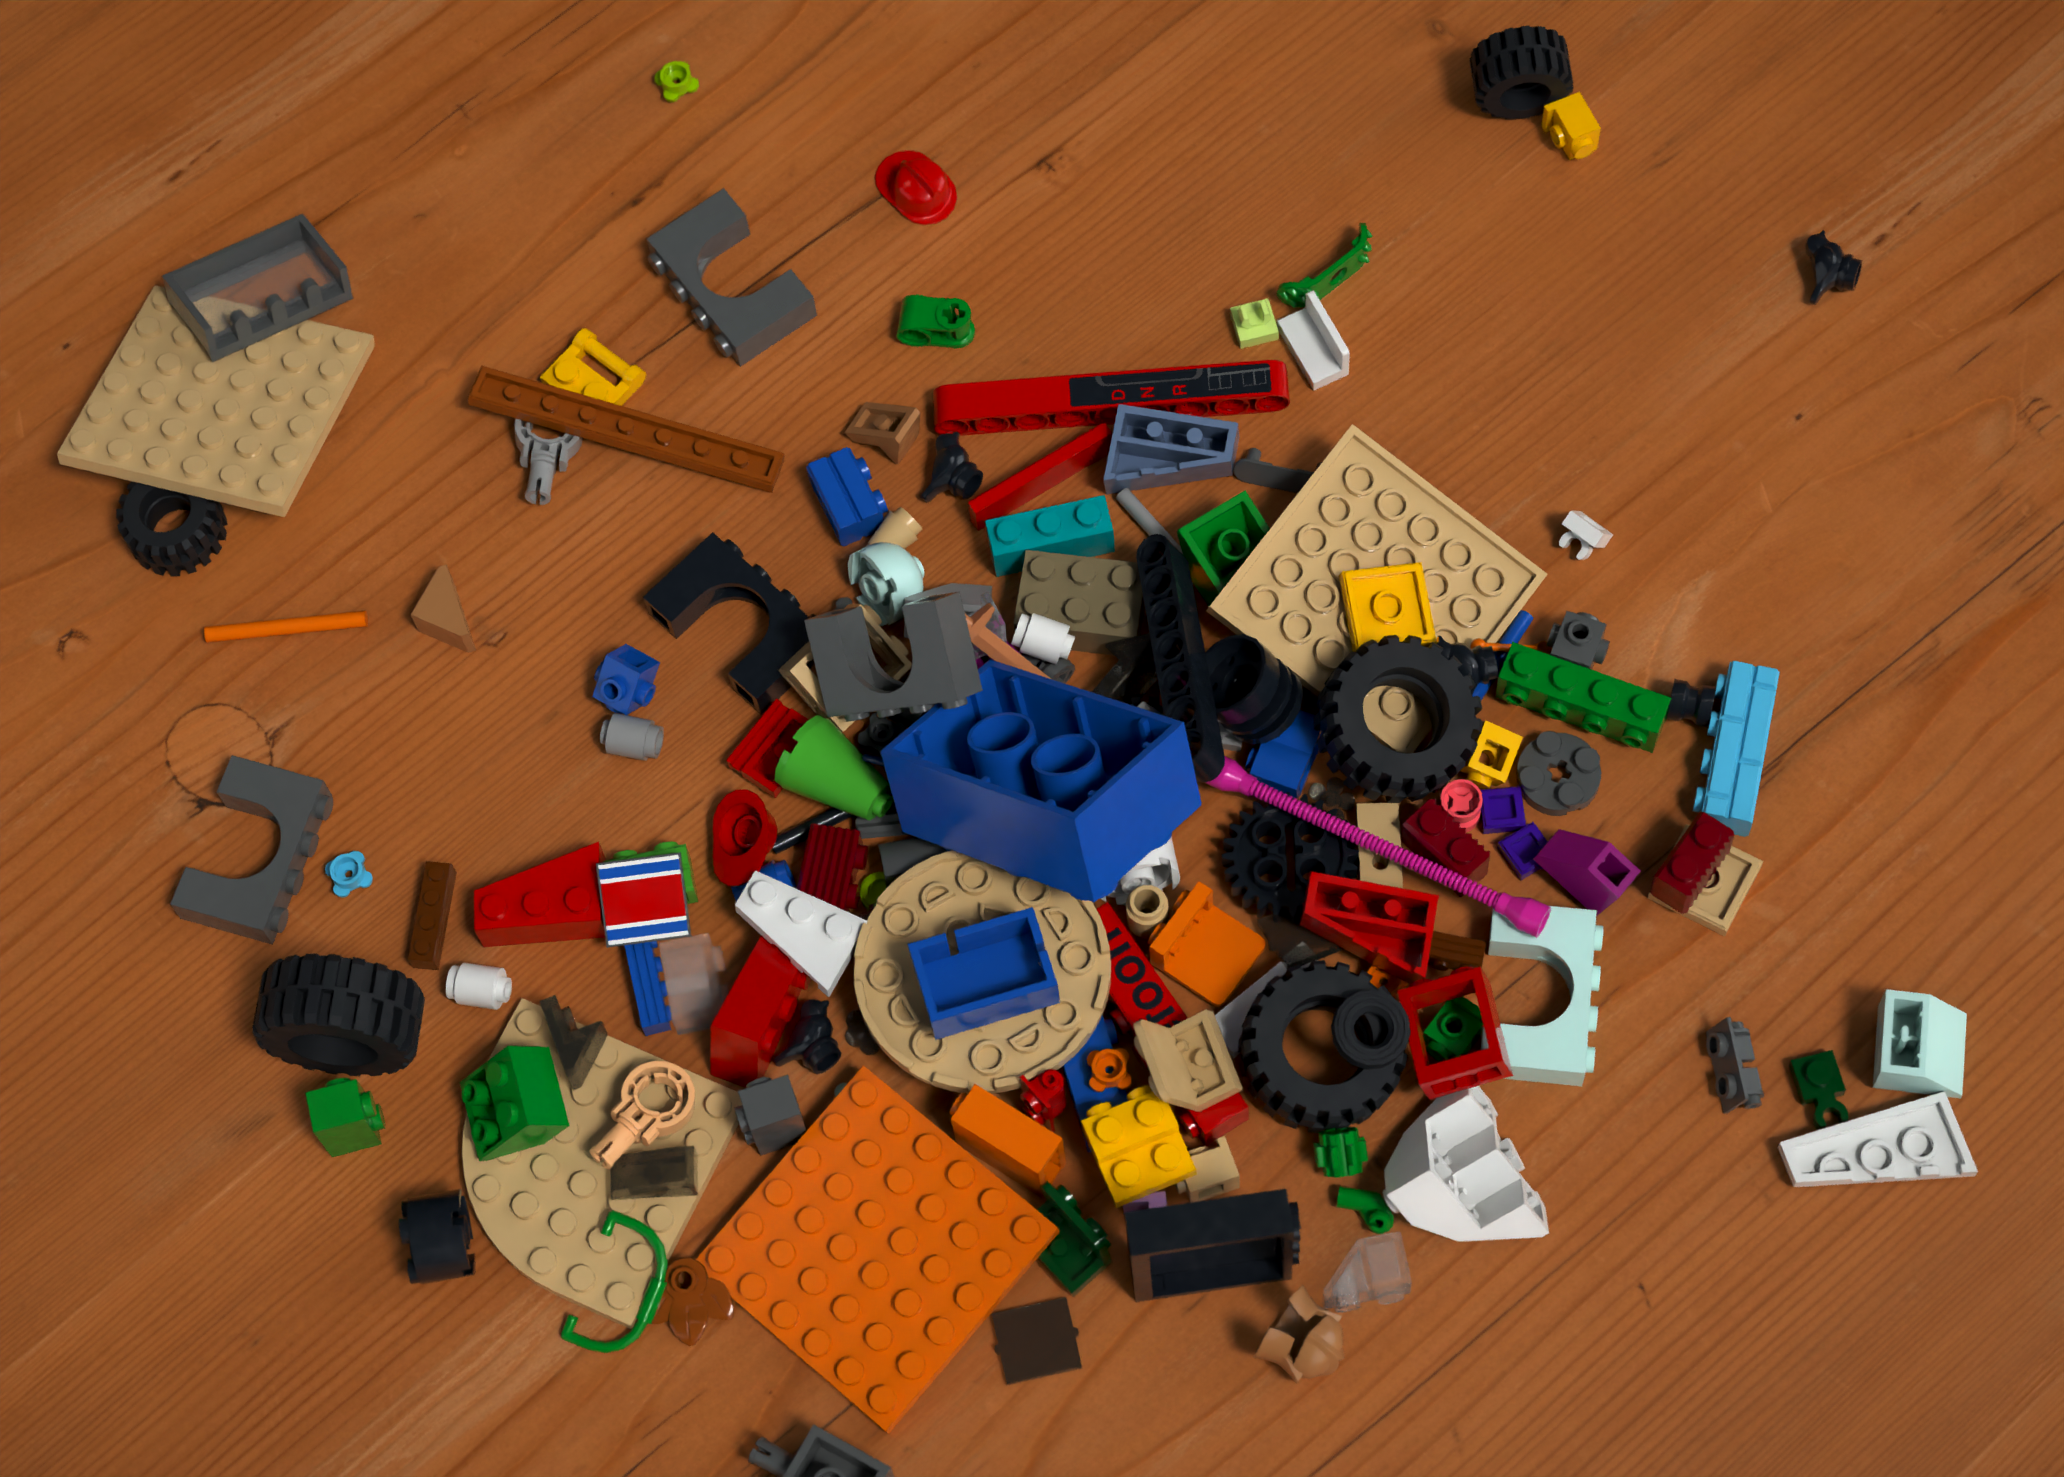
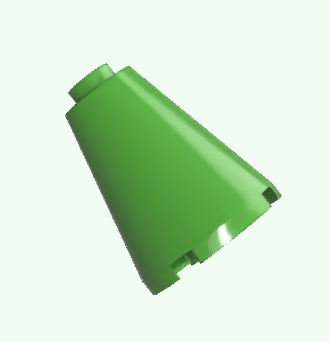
M816 715L795 733L792 738L798 744L791 754L786 750L783 751L776 767L775 782L787 791L869 821L876 816L881 818L888 812L894 801L893 796H891L892 792L889 782L871 763L863 761V754L830 719Z

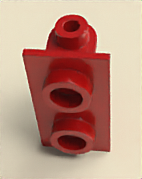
M1053 1069L1043 1071L1031 1082L1024 1075L1020 1076L1022 1087L1020 1098L1025 1104L1022 1108L1026 1116L1044 1125L1054 1133L1053 1119L1061 1114L1067 1105L1063 1088V1076L1060 1072Z

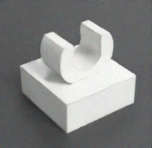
M1571 510L1562 522V525L1571 531L1562 535L1559 546L1567 548L1573 539H1579L1582 548L1576 558L1585 560L1591 555L1593 547L1605 548L1613 534L1583 512Z

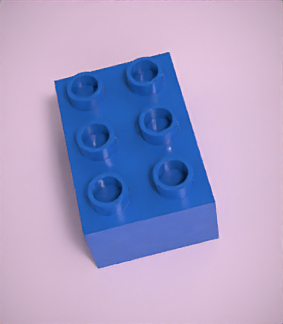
M991 659L978 669L983 691L967 697L968 704L957 708L943 709L942 703H937L880 751L902 832L942 846L946 851L953 850L1005 869L1007 873L1013 876L1026 877L1065 891L1078 900L1092 901L1094 903L1098 899L1111 894L1117 888L1119 880L1152 850L1166 844L1171 838L1172 832L1202 805L1184 722Z

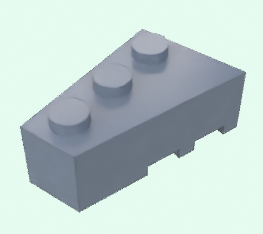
M1118 404L1103 480L1106 495L1119 493L1125 488L1134 491L1232 476L1240 438L1238 423Z

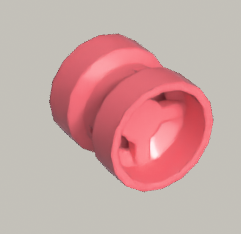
M1464 779L1448 783L1443 788L1440 797L1442 810L1448 811V816H1454V822H1460V828H1466V833L1473 830L1479 823L1483 798L1478 786Z

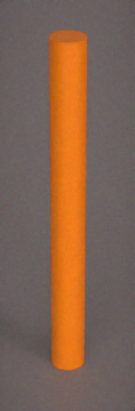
M366 611L207 626L204 628V637L206 643L368 627V615Z

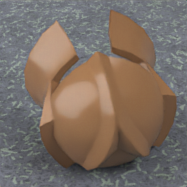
M1302 1285L1287 1300L1289 1306L1276 1327L1268 1328L1254 1355V1358L1269 1360L1280 1365L1296 1384L1300 1378L1311 1379L1334 1373L1339 1366V1361L1345 1357L1342 1347L1343 1329L1339 1324L1343 1315L1333 1313L1317 1305L1308 1294L1304 1285Z

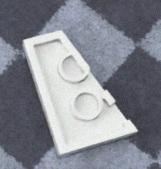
M756 870L735 904L736 912L771 945L775 944L791 959V963L801 973L805 972L818 984V988L828 998L855 953L857 939L863 923L867 924L868 922Z

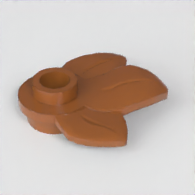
M681 1258L669 1265L665 1276L667 1285L652 1324H661L669 1321L675 1336L686 1345L694 1346L701 1338L708 1323V1318L719 1320L733 1318V1300L725 1284L719 1280L709 1278L705 1267L699 1261L693 1258ZM684 1271L688 1272L692 1277V1283L688 1288L681 1287L678 1281L680 1274Z

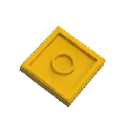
M1422 562L1342 571L1340 573L1339 581L1353 652L1357 651L1362 644L1372 639L1379 643L1384 636L1397 635L1399 642H1403L1408 635L1421 637L1422 646H1429L1432 642H1436Z

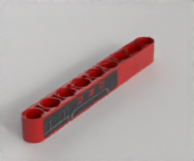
M1278 360L947 384L937 387L933 390L932 394L934 430L940 435L945 433L952 434L957 431L960 436L1096 426L1101 423L1106 425L1115 424L1118 404L1198 417L1276 412L1285 409L1290 404L1287 366Z

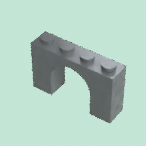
M723 188L648 237L647 242L651 254L647 256V259L659 276L665 274L671 281L669 286L676 298L681 303L687 301L693 308L691 313L697 324L703 330L709 328L716 336L713 339L722 355L726 358L731 355L741 367L816 317L817 311L813 295L791 269L755 293L744 297L731 298L720 296L710 291L702 283L703 275L708 265L720 254L750 235L746 214Z
M960 592L927 596L902 605L912 650V668L905 683L889 676L878 664L871 648L862 606L828 611L804 620L827 717L844 715L845 721L850 722L870 716L869 712L876 711L878 718L899 714L902 712V708L909 707L911 714L928 711L937 703H942L943 709H952L968 704L967 697L983 691Z
M232 755L218 787L217 794L227 808L263 817L278 824L281 831L278 852L265 869L253 876L241 879H229L185 867L170 905L180 919L273 945L277 933H282L286 927L289 916L287 908L292 896L297 895L302 887L304 879L303 868L307 858L313 857L319 841L317 833L322 821H326L332 812L333 797L324 780Z

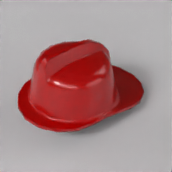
M910 150L895 152L886 157L877 168L875 174L877 189L888 202L911 222L921 225L937 224L946 219L954 210L957 201L954 183L938 164L924 154Z
M748 789L734 790L727 794L718 804L713 816L714 873L720 882L728 886H741L749 882L754 871H760L766 855L772 850L777 840L778 828L775 818L765 808V804L758 794Z

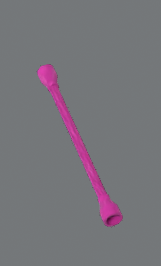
M1226 756L1224 768L1218 777L1212 781L1205 782L1221 791L1240 792L1248 797L1254 795L1255 798L1264 799V802H1268L1270 805L1278 806L1279 809L1283 808V811H1288V813H1292L1294 816L1297 815L1298 818L1302 817L1303 820L1307 819L1309 823L1312 821L1313 825L1321 826L1322 829H1326L1328 832L1331 831L1333 834L1336 833L1337 836L1348 841L1350 840L1352 843L1355 842L1356 845L1365 846L1367 850L1370 848L1371 852L1374 851V853L1384 856L1386 859L1394 860L1395 863L1399 862V865L1404 864L1406 868L1409 866L1410 870L1413 869L1414 872L1423 874L1425 877L1428 876L1429 879L1433 878L1434 881L1438 880V883H1443L1444 886L1453 887L1455 891L1458 889L1459 893L1463 892L1464 895L1472 897L1474 900L1477 899V901H1482L1483 904H1487L1489 907L1492 906L1495 912L1504 915L1517 929L1536 938L1542 933L1550 916L1551 907L1537 900L1513 897L1504 892L1497 894V891L1494 890L1492 892L1491 888L1487 890L1486 886L1478 884L1476 881L1468 880L1467 877L1463 878L1462 875H1458L1456 872L1453 873L1452 870L1448 871L1447 868L1443 869V866H1438L1437 863L1428 862V859H1424L1422 856L1414 855L1413 852H1409L1407 849L1404 850L1402 847L1399 848L1398 845L1394 846V843L1389 844V841H1385L1383 838L1380 839L1379 836L1370 834L1368 831L1365 832L1364 829L1360 830L1359 827L1355 828V825H1351L1349 822L1341 821L1340 818L1336 819L1335 816L1331 817V814H1326L1321 809L1312 807L1310 804L1307 805L1305 802L1302 803L1301 800L1288 796L1286 793L1283 794L1282 791L1269 787L1267 784L1259 783L1257 777L1248 774L1235 760Z

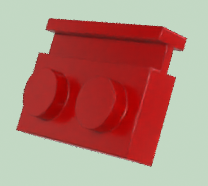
M776 698L726 760L728 767L732 770L735 769L745 779L776 798L783 790L782 786L775 782V770L784 750L790 754L798 744L792 737L809 719L794 709H789Z

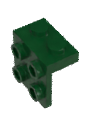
M1046 1181L1040 1186L1046 1202L1037 1210L1056 1225L1060 1232L1038 1259L1075 1297L1113 1262L1108 1251L1111 1243L1106 1238L1108 1236L1107 1233L1091 1216L1085 1221L1080 1216L1082 1212L1076 1206L1078 1202L1062 1184L1054 1188Z

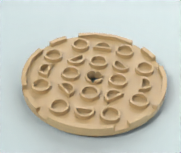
M951 850L932 856L900 875L876 900L877 905L867 919V924L863 923L854 953V987L864 1022L876 1043L894 1063L917 1079L935 1087L953 1092H964L966 1094L970 1092L974 1084L991 1094L1022 1088L1020 1076L1024 1075L1031 1082L1043 1071L1049 1069L1058 1070L1071 1060L1087 1043L1103 1015L1111 984V958L1106 930L1092 901L1078 900L1065 891L1026 877L1013 876L1007 873L1005 869ZM1033 907L1044 940L1045 950L1048 952L1058 984L1060 1003L935 1040L912 964L908 944L946 933L951 956L956 955L959 952L954 930Z

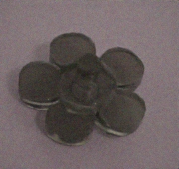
M1330 778L1327 782V791L1321 783H1314L1309 788V797L1314 801L1324 800L1323 811L1325 812L1336 808L1338 810V818L1341 821L1344 820L1342 810L1349 811L1355 806L1353 794L1348 792L1341 794L1345 785L1340 778Z

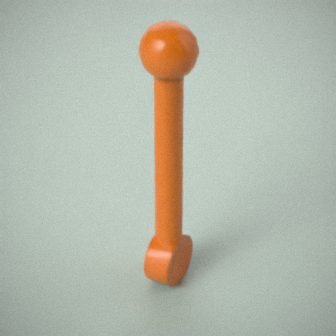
M1476 638L1471 642L1470 648L1473 649L1478 645H1481L1482 648L1492 646L1493 651L1509 652L1512 644L1486 643L1483 639ZM1540 641L1534 645H1523L1546 654L1551 653V647L1546 646V641Z

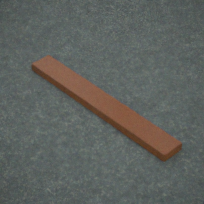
M482 365L468 395V405L770 493L773 492L785 460V453Z

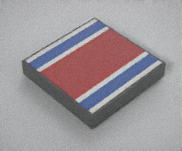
M681 852L596 863L607 948L692 936Z

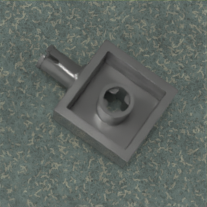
M815 1425L812 1426L795 1455L762 1436L755 1444L759 1447V1451L753 1448L748 1462L751 1464H755L777 1477H895L890 1466Z

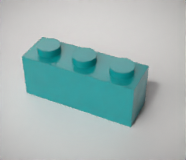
M1105 495L985 520L996 577L1022 572L1026 550L1085 557L1115 552L1114 531Z

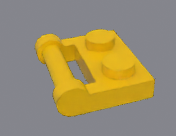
M584 328L576 334L572 344L540 376V379L544 384L622 406L643 384L646 372L637 365L630 366L598 342L597 336L593 332ZM588 353L622 378L621 382L614 386L582 362V358Z

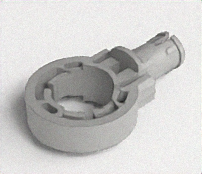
M516 419L515 440L517 447L521 451V466L528 468L530 451L532 450L531 468L525 499L530 503L536 504L538 490H540V505L548 504L551 500L553 476L556 474L558 456L560 455L559 471L565 472L568 460L579 451L583 438L566 433L563 437L543 439L531 432L533 423Z

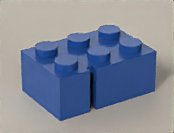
M1033 907L954 930L959 952L956 955L951 956L946 933L908 944L912 964L935 1040L1060 1003L1058 984L1048 952L1045 950L1044 940Z

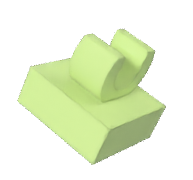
M1269 299L1230 308V316L1240 349L1279 340V331Z

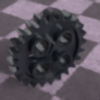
M1303 794L1300 800L1308 805L1307 794ZM1320 799L1313 807L1321 809L1323 812L1324 800ZM1254 801L1253 815L1251 816L1241 811L1239 813L1241 825L1230 824L1229 835L1232 838H1224L1223 850L1227 852L1222 854V866L1227 867L1224 870L1225 882H1234L1231 885L1232 896L1244 894L1242 898V907L1244 909L1256 903L1258 918L1262 917L1268 910L1272 911L1273 923L1276 924L1282 914H1288L1291 925H1295L1297 914H1301L1308 880L1302 876L1306 873L1317 872L1349 879L1357 878L1358 866L1354 864L1359 862V850L1352 849L1356 846L1355 842L1352 843L1350 840L1348 841L1337 836L1336 833L1328 832L1326 829H1322L1321 826L1313 825L1312 821L1309 823L1307 819L1298 818L1297 815L1294 816L1292 813H1288V811H1283V808L1279 809L1278 806L1275 807L1273 804L1270 805L1268 803V807L1263 808L1261 804ZM1336 808L1326 813L1331 814V817L1335 816L1336 819L1338 818V810ZM1286 826L1293 827L1296 885L1294 891H1289L1287 888ZM1312 834L1318 836L1320 840L1308 843L1303 841L1301 837ZM1269 835L1277 838L1278 841L1273 844H1264L1259 839ZM1270 873L1277 875L1280 879L1269 883L1261 880L1260 877Z

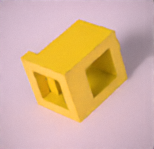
M1580 91L1544 106L1541 127L1544 132L1550 131L1555 146L1563 148L1569 160L1585 158L1595 149H1598L1601 127Z
M1483 721L1482 732L1475 739L1478 746L1473 756L1465 762V766L1460 771L1468 774L1466 780L1473 782L1480 789H1489L1491 785L1496 787L1506 783L1523 737L1489 721ZM1482 752L1486 753L1489 757L1488 766L1479 762Z

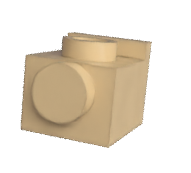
M1225 1136L1217 1138V1148L1209 1150V1147L1202 1146L1190 1150L1189 1154L1196 1167L1197 1175L1175 1184L1179 1194L1187 1193L1190 1203L1202 1201L1240 1188V1175Z

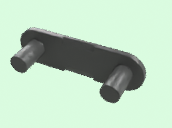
M1250 448L1246 458L1237 461L1234 466L1235 476L1243 482L1293 493H1299L1314 473L1301 469L1294 470L1272 465V463L1260 461L1261 451L1257 448ZM1320 462V463H1318V464L1316 465L1315 471L1317 470V468L1320 466V464H1321L1322 462Z

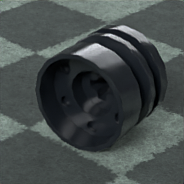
M1245 634L1230 635L1216 642L1205 652L1217 718L1227 731H1230L1238 740L1247 744H1264L1279 737L1292 725L1301 709L1303 700L1302 683L1297 675L1289 667L1285 666L1280 659L1275 658L1271 651L1261 642Z

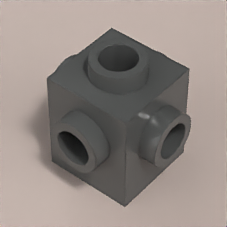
M1567 611L1562 625L1558 623L1553 624L1546 646L1552 648L1551 656L1592 670L1594 663L1603 664L1610 641L1604 639L1606 624L1599 622L1595 616L1584 612L1576 614Z

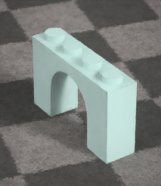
M1549 906L1551 907V913L1540 936L1536 938L1517 929L1504 915L1495 912V909L1492 908L1488 955L1533 959L1544 962L1561 974L1570 992L1568 1008L1560 1017L1550 1023L1540 1026L1501 1024L1513 1076L1503 1079L1582 1086L1585 1073H1593L1595 1062V1047H1588L1587 1045L1588 1031L1596 1032L1598 1006H1590L1591 991H1599L1601 966L1593 965L1594 951H1601L1603 942V926L1596 925L1597 910ZM1484 1026L1480 1050L1489 1048Z

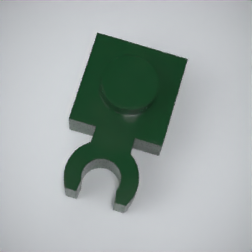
M1833 1050L1791 1060L1789 1068L1802 1106L1811 1103L1815 1104L1816 1110L1813 1114V1124L1816 1130L1826 1127L1823 1114L1828 1112L1837 1116L1839 1124L1848 1121L1847 1108L1835 1098L1843 1096L1846 1088Z

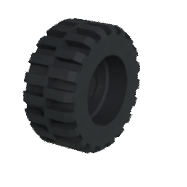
M1397 635L1384 636L1379 643L1372 639L1362 644L1357 651H1352L1342 660L1325 681V687L1318 695L1316 706L1319 711L1314 716V730L1321 731L1322 734L1316 741L1320 753L1328 751L1331 759L1326 765L1333 774L1340 770L1347 777L1343 781L1344 785L1351 790L1357 785L1365 789L1363 797L1376 800L1380 795H1385L1387 803H1400L1406 797L1411 802L1423 799L1429 792L1435 793L1446 785L1465 766V762L1473 756L1478 746L1475 739L1482 732L1483 721L1476 718V715L1482 710L1481 699L1479 696L1472 697L1471 690L1476 684L1470 674L1463 677L1458 668L1462 663L1454 655L1450 660L1441 655L1443 647L1434 642L1425 647L1421 645V637L1408 635L1403 642H1399ZM1378 686H1395L1409 691L1423 703L1429 713L1432 724L1431 742L1424 750L1418 753H1400L1385 747L1375 739L1366 725L1363 714V701L1370 690Z
M306 954L301 957L298 955L287 956L285 960L278 959L274 961L262 974L252 1033L261 1049H266L269 1055L280 1057L283 1062L291 1065L297 1064L305 1069L313 1071L316 1069L336 1075L342 1073L349 1076H361L364 1074L381 1076L385 1072L392 1074L398 1072L399 1069L403 1070L416 1056L425 998L420 987L412 978H406L404 973L398 970H390L386 965L377 962L373 964L365 962V959L353 957V959L344 958L341 955L329 954L328 956H319L318 954Z
M1325 960L1312 961L1309 967L1302 968L1300 964L1288 968L1284 975L1281 977L1276 975L1266 984L1263 991L1258 993L1242 1024L1243 1029L1238 1041V1052L1241 1053L1242 1057L1239 1066L1242 1077H1247L1250 1082L1247 1089L1254 1099L1259 1097L1266 1104L1263 1108L1265 1112L1271 1117L1277 1113L1286 1119L1284 1125L1296 1129L1298 1125L1308 1127V1132L1318 1133L1324 1129L1336 1128L1337 1130L1349 1127V1125L1354 1123L1359 1125L1367 1120L1376 1110H1379L1397 1087L1401 1080L1400 1075L1406 1067L1408 1055L1404 1050L1395 1062L1383 1068L1363 1069L1359 1067L1348 1080L1340 1084L1322 1085L1303 1078L1287 1061L1283 1051L1284 1032L1288 1024L1300 1013L1310 1010H1324L1335 1014V1011L1347 997L1359 991L1377 990L1392 995L1384 985L1378 989L1370 983L1373 976L1364 970H1361L1359 975L1350 972V964L1337 962L1334 967H1327ZM1364 1014L1355 1021L1354 1029L1363 1044L1376 1046L1386 1039L1387 1026L1378 1015Z

